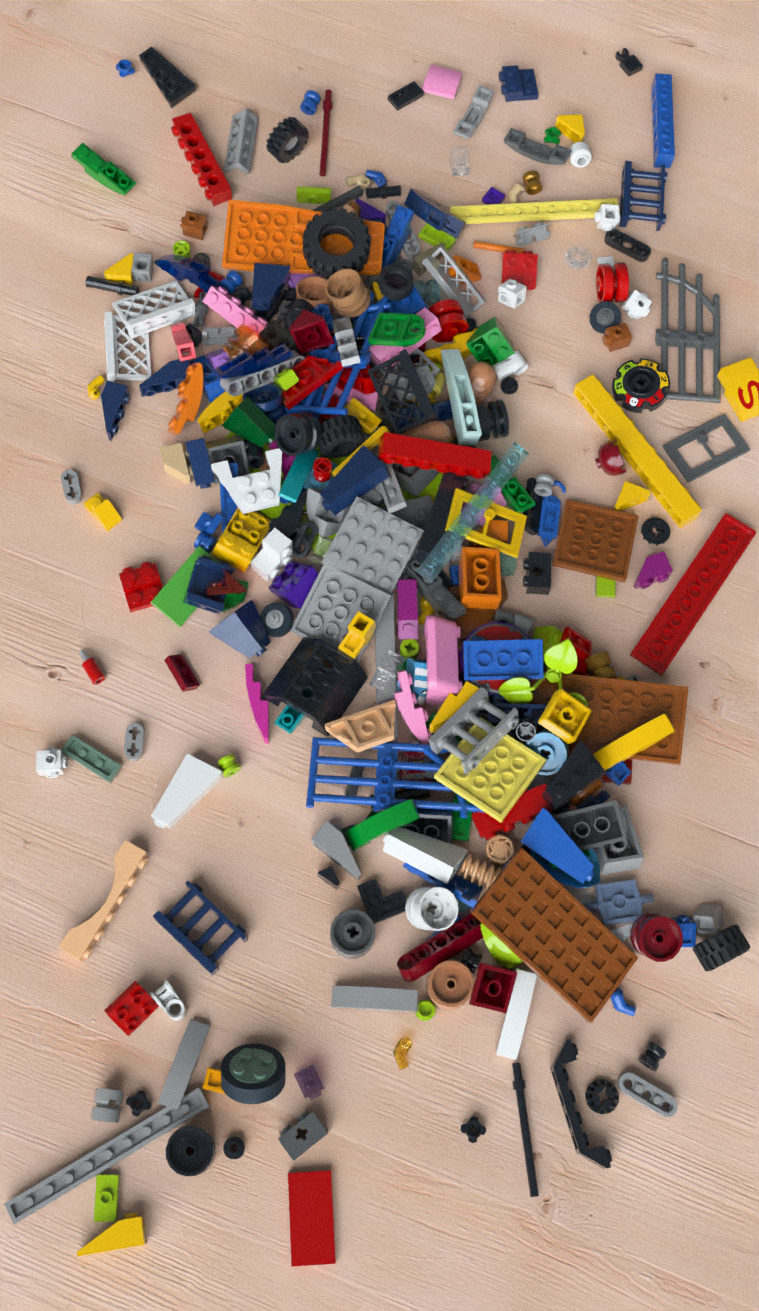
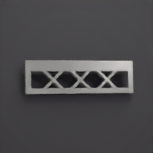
M247 108L232 116L224 171L227 173L236 168L245 175L250 173L258 117Z
M444 246L439 247L431 256L422 261L423 265L450 299L460 302L465 317L473 314L486 302V299ZM440 252L445 257V264L440 263L436 259ZM449 267L456 270V277H451L448 274ZM459 281L467 284V291H462L459 288ZM470 295H475L480 302L476 306L471 303Z

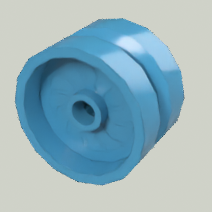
M546 728L537 730L535 737L531 741H527L525 745L546 759V763L538 775L548 776L557 773L568 757V743ZM543 749H544L545 751H548V750H549L550 753H549V754H545V753L543 752Z

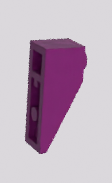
M399 579L397 581L398 639H418L417 579Z

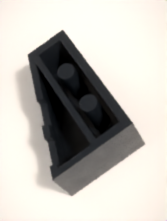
M580 740L545 789L542 797L555 812L601 779L606 771Z

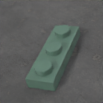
M74 735L70 737L61 749L63 754L110 784L122 768L121 765Z

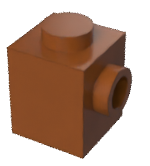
M187 211L185 217H182L180 222L183 235L203 240L208 228L207 216Z
M622 323L606 328L603 343L608 347L609 352L629 347L632 335L627 324Z

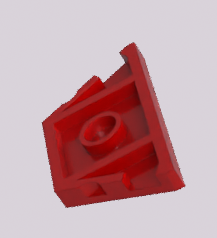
M307 356L294 366L292 370L299 381L288 390H283L287 409L290 410L344 368L340 361L331 363L328 359Z

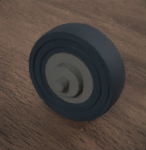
M600 302L590 312V324L598 333L604 334L606 328L621 323L620 309L612 302Z

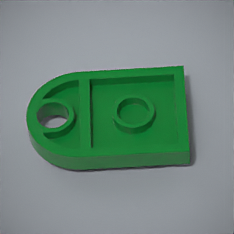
M379 313L368 342L370 345L411 346L418 343L424 337L426 326L424 320L415 314Z

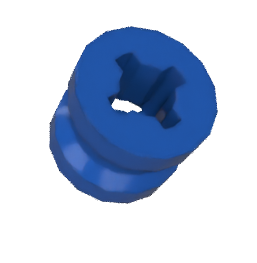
M202 531L195 540L194 548L197 549L200 546L210 554L217 539L213 536H207V533Z

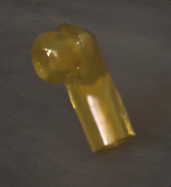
M401 1038L393 1050L399 1070L409 1067L405 1057L408 1050L412 1047V1041L409 1038Z

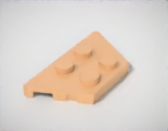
M392 700L326 723L325 729L357 753L394 740L396 701Z

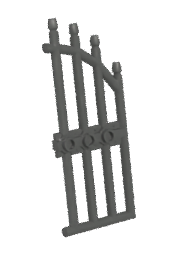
M664 257L662 258L661 273L656 272V279L661 280V329H656L655 335L656 346H661V371L666 370L668 373V347H678V393H665L667 395L666 399L721 403V382L717 377L720 371L719 294H714V303L708 299L703 293V277L700 273L696 275V286L686 281V267L684 263L679 264V277L669 275L668 258ZM668 282L679 285L678 330H668ZM686 289L696 295V332L685 331ZM703 304L713 315V333L703 332ZM685 348L696 349V394L685 393ZM703 349L713 350V395H703Z

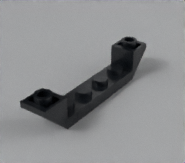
M571 1039L563 1041L550 1067L576 1153L599 1167L608 1169L611 1168L610 1162H612L609 1149H605V1146L589 1150L587 1148L589 1140L587 1134L582 1132L580 1126L582 1118L580 1112L575 1110L573 1104L576 1102L572 1089L569 1090L566 1082L569 1081L568 1073L561 1066L577 1060V1047L575 1043L571 1042Z

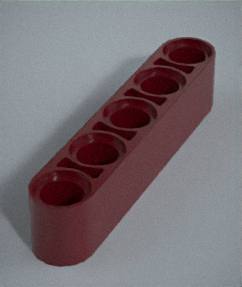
M471 913L401 956L397 961V966L402 979L406 982H413L433 970L438 964L449 960L483 938L481 922Z

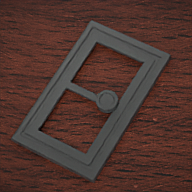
M726 414L662 446L687 483L750 451L749 446ZM722 426L736 447L715 457L706 444L708 442L706 434ZM697 439V443L703 445L712 460L691 470L677 449Z

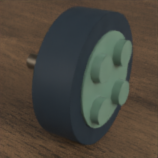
M256 1043L241 1045L228 1052L222 1060V1089L234 1101L243 1104L265 1103L278 1096L285 1086L286 1065L284 1057L271 1046Z

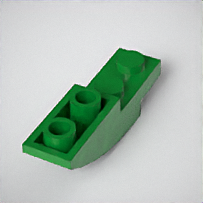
M83 142L71 153V157L85 168V172L119 194L125 196L136 185L135 181L111 161L107 163Z
M495 455L491 456V472L487 475L489 485L497 486L507 505L518 513H522L535 506L536 503L517 478H512Z

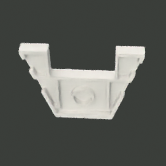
M279 448L265 451L269 470L232 478L228 461L211 464L212 471L216 473L219 481L225 486L243 514L279 505L280 496L278 494L280 492L282 451Z

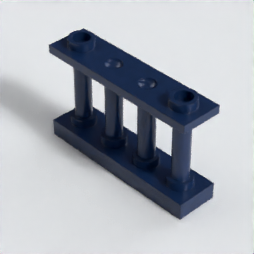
M625 160L622 170L619 227H626L628 221L635 219L656 222V231H660L661 225L665 224L666 214H664V188L668 172H665V165L662 164L659 173L635 171L632 168V161ZM634 177L658 180V187L637 185L631 182V179ZM633 191L658 194L657 201L633 198V196H630V193ZM632 205L657 208V215L632 212L630 207Z
M187 881L185 884L189 891L168 912L162 914L158 910L153 915V918L214 976L218 971V968L215 966L218 963L217 960L238 938L245 943L248 940L245 935L247 931L239 924L235 926L201 893L203 889L196 882L191 884ZM197 896L204 903L203 906L182 927L176 928L172 924L173 918ZM211 910L218 919L197 941L191 942L187 938L188 932ZM226 924L233 933L212 955L209 954L206 957L201 952L202 946Z

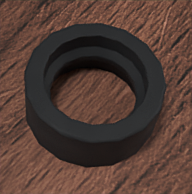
M391 265L383 269L380 274L379 289L386 298L399 301L410 295L413 287V275L406 267ZM391 277H399L407 284L405 287L397 289L390 287L386 280Z

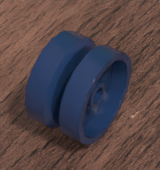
M267 384L243 393V401L248 397L274 424H276L280 417L286 415L281 387L275 384Z

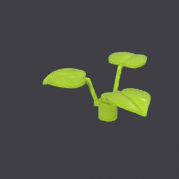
M568 638L561 643L553 645L546 651L544 660L548 668L547 672L543 673V679H539L530 687V681L527 678L513 677L499 687V694L511 704H528L533 697L531 691L535 690L545 678L552 683L558 682L559 689H563L562 673L569 674L573 672L578 662L577 653L571 640ZM569 693L588 707L587 700L581 694Z

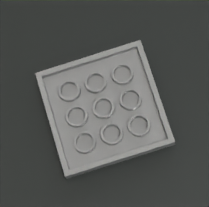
M356 496L326 552L322 564L340 570L391 595L424 530Z
M324 564L290 631L303 638L323 639L339 649V645L349 632L348 625L359 611L374 620L376 630L392 596ZM368 644L364 645L355 658L357 663L360 662Z

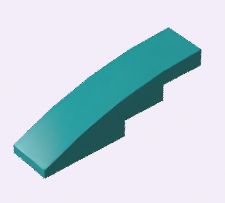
M313 450L296 456L278 496L296 503L319 451Z

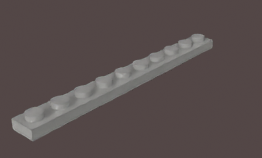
M197 1088L184 1096L179 1110L169 1107L160 1110L6 1202L4 1205L13 1224L20 1222L208 1109L210 1106L201 1089Z

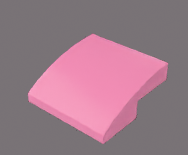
M431 65L422 90L426 93L454 99L462 78V72Z

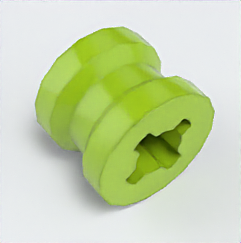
M183 240L175 242L173 245L174 259L179 263L188 262L191 259L190 245Z
M405 639L400 645V657L403 660L417 658L419 652L418 642L414 639Z
M234 754L226 755L217 762L218 767L222 768L225 778L236 774L242 768L236 762Z

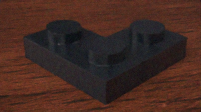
M376 879L357 886L367 915L374 924L406 912V898L403 891L383 898Z

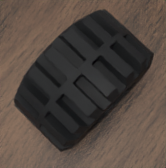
M340 415L320 424L322 440L319 448L324 457L341 458L351 455L365 442L357 417Z
M731 925L696 944L693 947V951L705 971H712L747 952L751 946L739 926Z

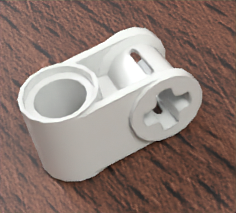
M167 980L155 992H150L160 1008L162 1007L172 1020L180 1021L184 1019L187 1009ZM175 1005L181 1006V1012L178 1015L171 1014V1009Z

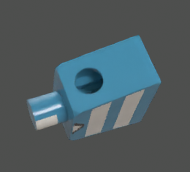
M407 658L406 671L407 674H411L413 685H410V690L415 693L417 704L424 705L427 693V660Z

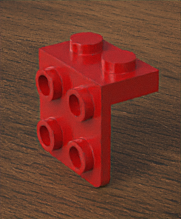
M506 250L505 253H502L501 284L512 279L527 286L526 290H534L536 288L538 254H533V251H523V254H517L516 250Z

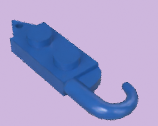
M554 480L553 486H559L562 489V493H565L566 488L564 484ZM552 495L543 496L538 536L541 537L545 547L554 538L556 539L561 502Z

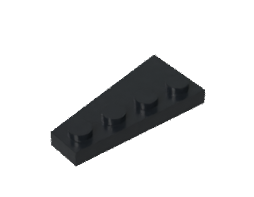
M152 46L139 55L141 63L171 108L196 91V85Z

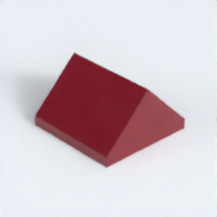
M303 310L289 327V331L301 354L335 344L324 317L307 310Z

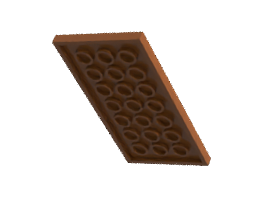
M562 673L563 690L568 694H581L587 700L588 708L592 710L576 741L568 744L569 752H572L581 740L593 755V753L627 733L666 714L676 731L628 759L673 765L681 764L689 687ZM545 678L535 690L531 691L533 697L529 704L548 705L554 692L559 690L558 682L552 683ZM532 679V681L530 682V687H532L539 679ZM522 741V744L526 745L527 741Z

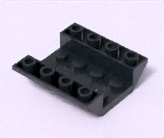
M302 638L262 694V697L276 706H279L281 702L285 703L313 721V729L329 737L330 733L326 731L325 724L340 719L368 679V676L354 658L323 639ZM328 661L333 667L330 669L325 668L322 663ZM310 691L313 696L306 698L302 695V692Z

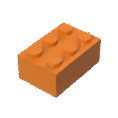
M462 547L458 558L460 603L465 608L498 610L502 599L500 550Z

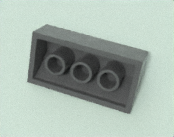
M617 800L553 816L582 851L627 840Z

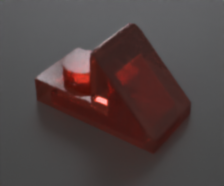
M223 570L224 585L221 582H211L210 586H205L207 595L246 592V588L226 570Z

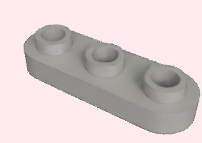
M624 1073L618 1078L617 1085L623 1094L662 1117H670L676 1113L678 1108L677 1101L671 1095L633 1073ZM626 1080H629L631 1082L630 1088H627L624 1083ZM644 1091L649 1092L650 1097L648 1099L644 1098ZM663 1102L668 1104L667 1110L662 1108Z

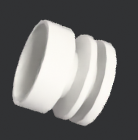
M442 887L417 888L411 892L405 906L406 916L413 926L418 929L432 931L446 930L452 926L457 919L459 910L454 894Z

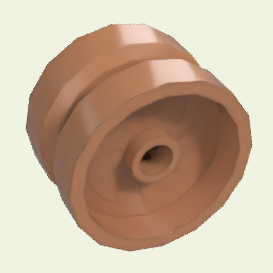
M444 961L438 964L430 973L426 984L427 994L431 1002L438 1008L456 1010L462 1007L471 997L474 986L473 976L464 964L457 961ZM448 981L452 982L454 988L447 987Z

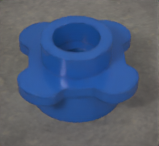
M121 60L116 65V70L120 72L119 75L121 77L134 74L135 72L129 60Z

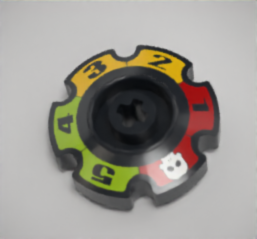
M640 358V361L637 363L633 362V360L625 362L617 369V378H614L612 382V393L615 400L622 401V407L634 413H642L643 409H648L650 412L656 410L666 401L667 395L665 393H669L670 378L667 371L659 370L660 364L650 359Z

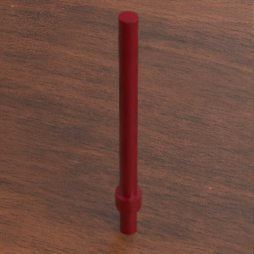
M329 89L325 91V100L323 101L324 117L319 173L323 177L326 176L330 112L333 107L331 100L332 91Z

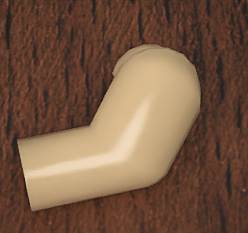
M362 174L345 178L347 186L355 184L362 188L370 186V179Z

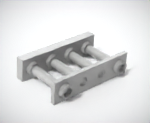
M483 687L429 738L431 750L436 754L442 749H446L461 759L465 774L474 770L479 762L519 723L518 710L514 708L509 714L501 711L489 703L488 691ZM485 709L502 721L494 728L476 715ZM472 722L489 734L480 741L463 728ZM459 735L475 746V748L469 754H466L450 743V741Z

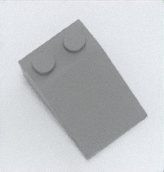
M627 805L619 806L627 840L594 848L599 861L601 875L640 869L644 855Z

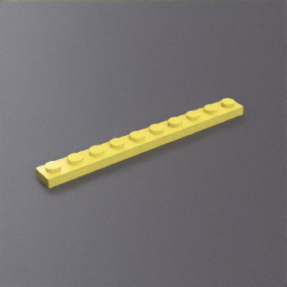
M617 198L450 206L449 212L465 221L466 224L594 218L595 212L598 211L602 204L618 205Z

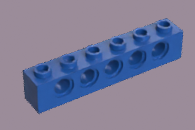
M655 73L651 86L654 167L661 168L663 164L665 168H671L675 156L672 74Z

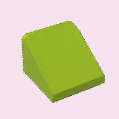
M289 368L284 369L273 379L285 391L299 381L294 371Z

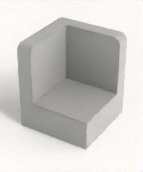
M701 904L693 914V919L696 922V933L715 935L723 925L720 905Z

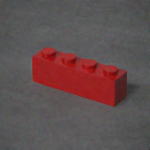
M544 783L524 792L502 823L485 812L478 811L471 814L480 838H485L487 841L497 836L496 833L504 830L506 833L515 829V825L523 823V825L534 821L533 817L538 816L543 807L552 813V808L542 797L547 788L546 784Z

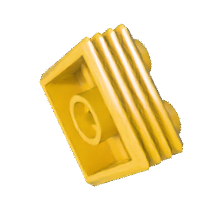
M559 689L554 692L538 723L570 744L576 741L592 710L563 689Z

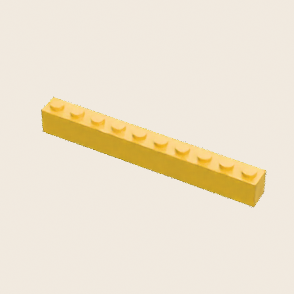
M592 374L577 383L573 391L575 397L609 440L616 438L617 442L614 443V446H619L621 455L678 527L681 529L696 520L702 511L699 503L692 499L687 488L680 484L677 476L668 469L666 462L660 459L656 454L655 448L648 444L645 436L636 429L633 421L628 419L622 407L617 405L612 395L604 389L601 381Z

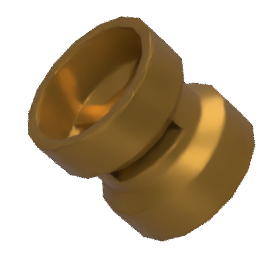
M535 170L528 171L523 175V182L528 195L538 194L542 190L539 173Z

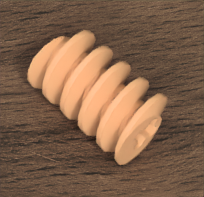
M470 854L465 858L457 876L463 872L464 880L471 876V883H474L478 879V886L481 887L486 883L487 890L500 874L502 868L494 872L495 866L493 864L489 868H487V861L479 865L480 858L472 861V855Z

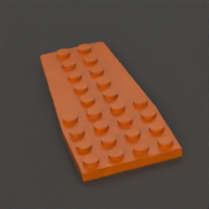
M229 200L222 268L254 271V263L290 266L289 274H315L313 273V268L308 267L307 260L303 256V233L307 223L310 220L312 221V217L316 214L321 215V212L279 204ZM364 220V225H367L371 237L370 254L364 269L361 272L357 271L359 275H380L385 225L381 222ZM340 234L328 235L320 242L321 248L326 253L334 256L347 254L353 248L352 242Z

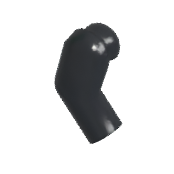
M189 323L186 326V330L192 335L191 338L196 348L202 343V332Z

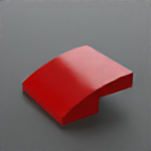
M567 626L564 629L560 643L569 638L575 647L578 662L576 669L571 673L587 676L585 659L592 655V642Z

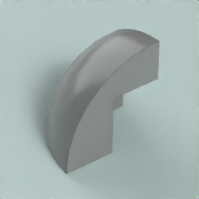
M308 488L306 509L310 522L317 525L318 533L323 537L337 533L352 504L337 515H334L330 510L327 512L321 504L323 500L320 493L323 490Z

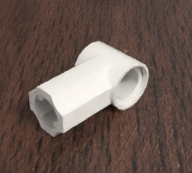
M515 351V354L492 367H494L497 373V381L512 374H522L529 366L521 353Z

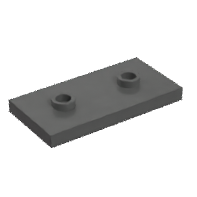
M430 495L405 501L407 507L390 513L425 530L433 503ZM386 505L379 506V508L388 512Z

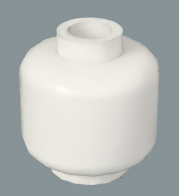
M580 141L570 147L572 152L569 157L573 166L581 168L591 162L592 154L587 143Z

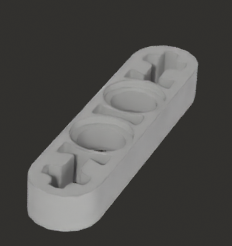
M391 201L387 204L386 214L390 222L395 213L394 210H396L398 205L401 206L397 201ZM409 225V236L411 238L406 240L402 250L408 259L413 260L415 256L420 254V245L411 225Z

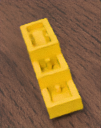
M663 714L593 753V756L606 771L639 751H644L676 730L667 715Z

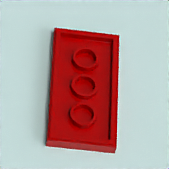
M331 1170L288 1173L291 1267L336 1264Z

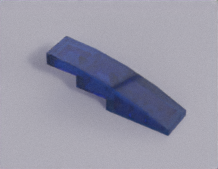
M285 344L272 351L264 347L252 355L246 350L215 369L222 379L240 377L275 366L293 357Z

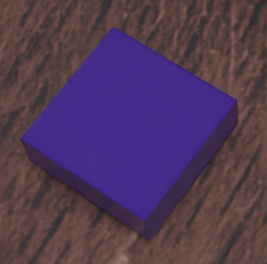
M491 187L483 196L482 202L486 205L501 204L506 195Z

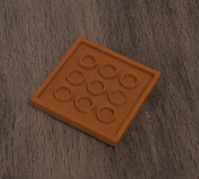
M567 499L552 566L625 583L638 515Z

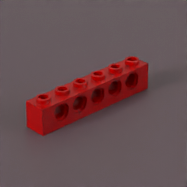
M191 112L172 118V133L174 137L177 136L180 149H184L187 162L191 163L193 174H197L198 183L201 188H204L207 201L210 200L212 205L216 206L232 200L231 188Z

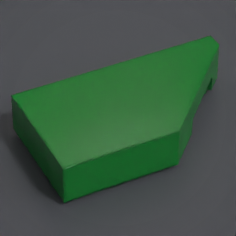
M230 579L223 602L225 604L223 613L244 602L249 582Z

